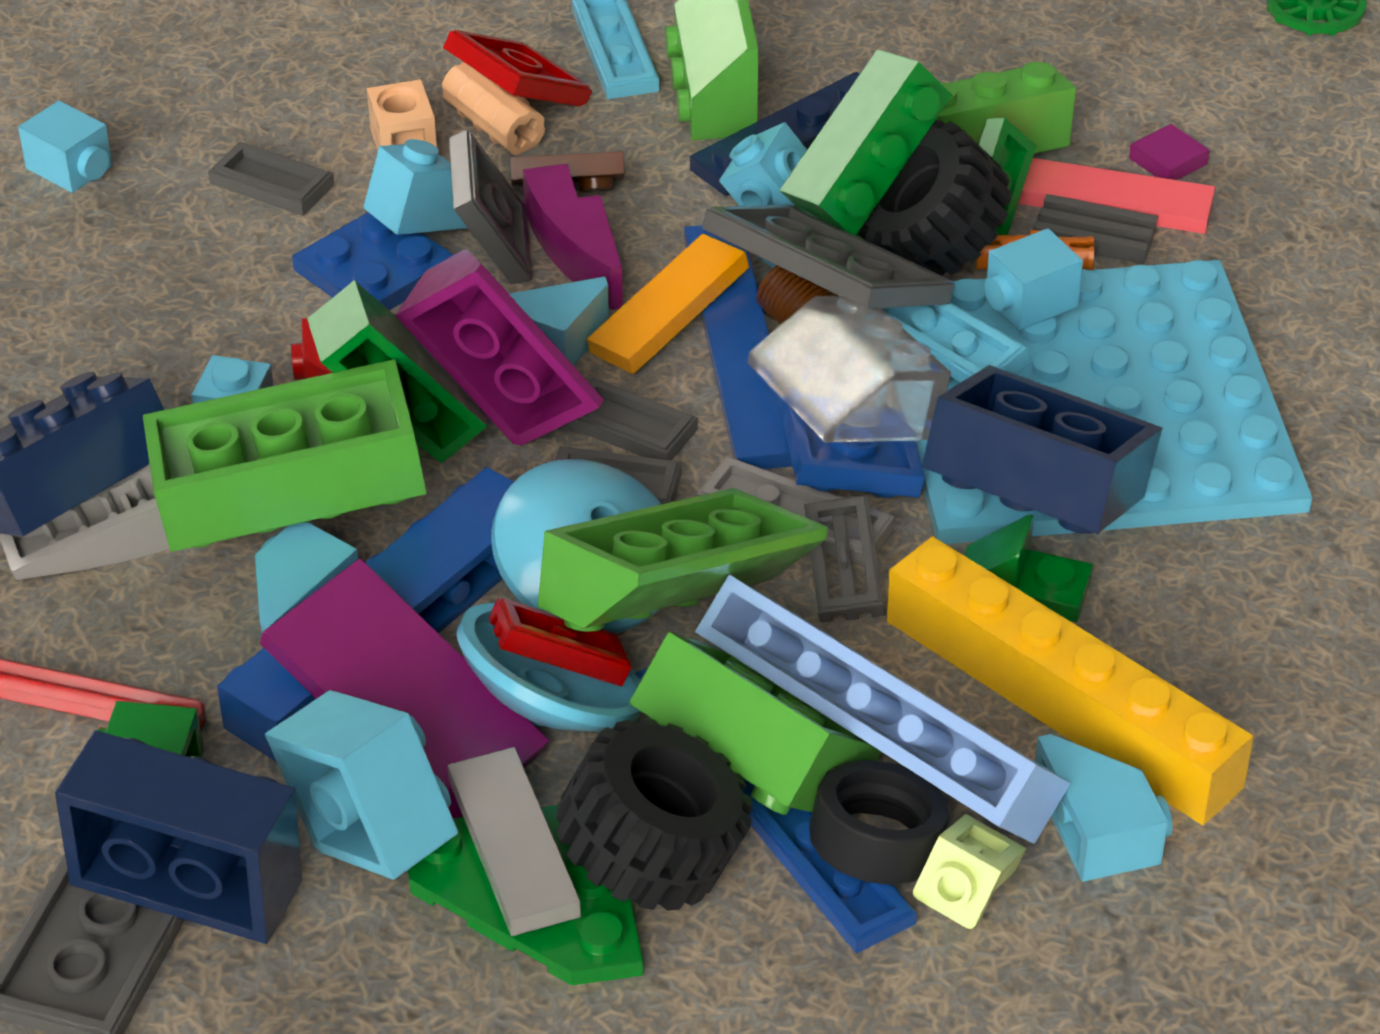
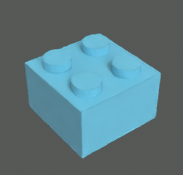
M329 690L265 733V737L287 786L295 788L296 807L314 847L321 853L394 880L458 834L448 809L451 804L449 792L443 782L433 773L423 749L426 746L424 732L409 713Z

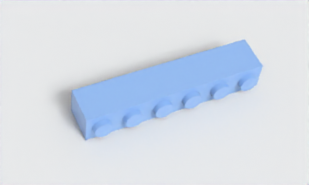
M728 575L695 630V633L995 825L1033 844L1037 841L1071 784L774 599L731 575Z

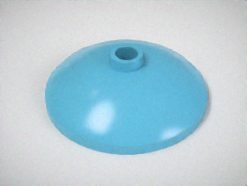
M565 459L536 466L521 475L509 487L493 518L491 543L499 573L507 587L522 604L543 610L538 607L544 532L546 530L661 505V502L638 480L619 469L603 463L583 459ZM660 609L652 611V615L648 618H624L604 623L602 629L615 634L629 630L651 618Z
M495 603L475 605L464 613L456 634L467 664L498 701L517 714L527 718L534 726H547L564 731L601 732L606 727L613 729L617 722L630 720L634 723L640 718L642 712L629 704L630 699L641 682L635 675L636 671L631 668L621 687L500 649L498 644L500 638L495 637L493 632L495 625L490 624L488 619Z

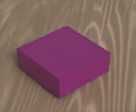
M1169 124L1131 143L1129 159L1155 177L1179 180L1208 165L1210 150L1173 124Z

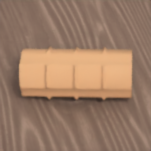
M464 62L453 66L445 75L442 82L443 99L457 110L458 115L469 119L478 131H484L489 135V139L494 144H500L513 155H518L539 144L545 133V119L537 110L530 106L529 101L524 97L513 96Z

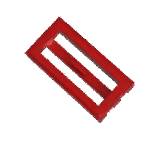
M497 598L488 617L490 624L495 625L493 632L495 637L500 638L498 644L502 650L621 687L632 668L623 646L615 633L603 629L592 632L573 630L565 626L564 619L506 598Z

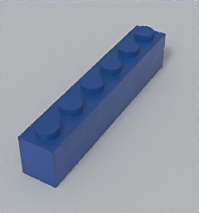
M488 467L484 468L466 484L458 486L449 498L423 519L415 521L406 533L380 554H376L366 561V564L438 634L503 579L495 563L492 551L491 530L497 507L514 481ZM265 648L261 649L243 665L232 669L225 679L217 685L223 728L275 762L277 761L265 737V733L316 699Z

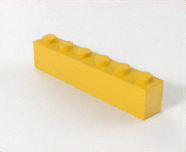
M931 536L889 569L887 622L1075 744L1141 769L1154 795L1163 796L1168 804L1202 826L1245 788L1254 735L942 541Z

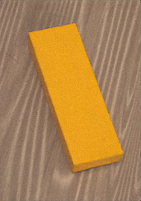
M702 233L586 339L590 352L606 362L635 374L749 268L746 252Z

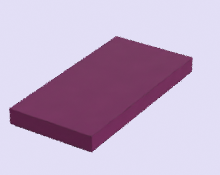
M361 558L262 633L260 644L316 699L327 691L332 690L409 713L424 732L426 746L423 749L433 773L443 782L449 792L451 804L448 809L452 818H460L463 815L449 782V764L515 747L522 766L525 768L546 750L550 742L527 718L517 714L498 701L476 676L466 660Z

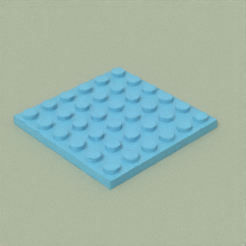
M1194 260L1186 263L1148 266L1134 265L1132 267L1098 270L1082 269L1078 307L1022 330H1018L1001 312L994 310L985 298L984 282L986 279L951 281L954 284L950 300L952 304L1028 348L1032 363L1017 375L1163 427L1145 497L1104 530L1310 512L1312 495L1221 260ZM884 337L902 408H907L922 464L937 398L960 382ZM923 468L925 479L922 488L935 538L945 544L975 542L1027 515H1034L1032 537L1075 533L1060 526L1058 519L1035 510L1018 511L1003 505L999 500L1000 497L977 488L960 489L953 487L942 480V475Z

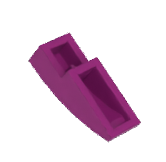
M568 164L523 169L526 216L533 234L546 255L572 282L605 277L608 283L609 309H620L623 306L622 265L601 195L578 198Z

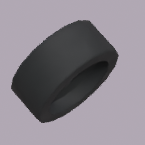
M873 760L846 762L828 771L818 786L809 823L810 842L825 862L848 876L864 882L887 885L914 882L919 879L939 835L947 830L950 818L948 803L935 785L908 768L890 762ZM864 813L885 816L898 820L909 829L892 830L877 828L859 821L851 814Z

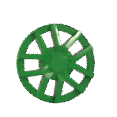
M1267 0L1266 4L1267 11L1272 14L1275 22L1278 24L1282 23L1293 29L1306 32V35L1313 36V33L1334 36L1337 32L1348 30L1361 23L1365 15L1367 1ZM1313 20H1323L1325 23L1313 22Z

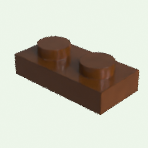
M623 151L510 157L512 186L523 185V169L568 164L573 183L579 182L580 192L613 190V181L623 180L625 175Z

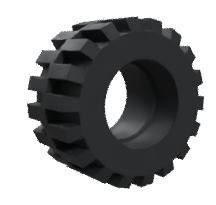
M935 120L858 234L866 241L936 274L943 276L948 272L952 276L962 271L963 265L968 261L973 263L982 255L980 251L987 244L991 245L998 234L995 231L998 226L1004 224L1008 215L1004 207L1011 202V191L1007 188L1010 181L1002 167L958 125L952 122L944 124L941 120Z
M641 719L638 725L630 720L617 722L613 729L606 727L590 745L556 808L555 819L560 822L557 828L559 840L561 843L570 846L567 856L574 866H581L588 872L585 877L598 887L602 884L612 891L611 896L623 902L627 898L634 900L640 908L654 910L656 905L660 904L667 911L680 910L684 903L692 906L700 902L706 893H710L748 833L752 819L749 817L753 810L751 797L743 793L746 784L740 774L731 771L729 768L731 762L721 752L715 753L708 747L709 742L698 735L694 738L684 733L683 728L668 723L667 727H664L651 719Z

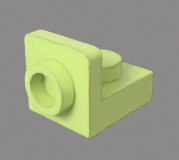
M964 814L939 835L913 889V896L960 925L971 929L980 921L994 891L1014 873L1027 848L968 814Z

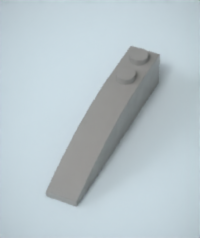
M150 464L23 537L0 534L2 547L16 580L93 569L170 549L153 492Z

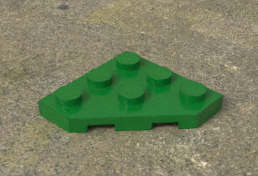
M558 805L540 808L580 900L581 917L511 936L464 817L453 818L458 830L457 835L407 870L412 895L432 906L436 903L465 919L468 927L512 952L517 949L547 966L548 973L571 986L643 976V959L631 900L627 898L623 902L611 896V890L602 884L597 887L585 877L588 872L583 867L574 866L567 856L570 846L561 843L558 837L557 828L560 822L555 819Z

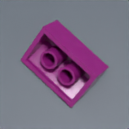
M466 249L426 270L395 315L513 444L522 446L600 408L604 401L489 271Z

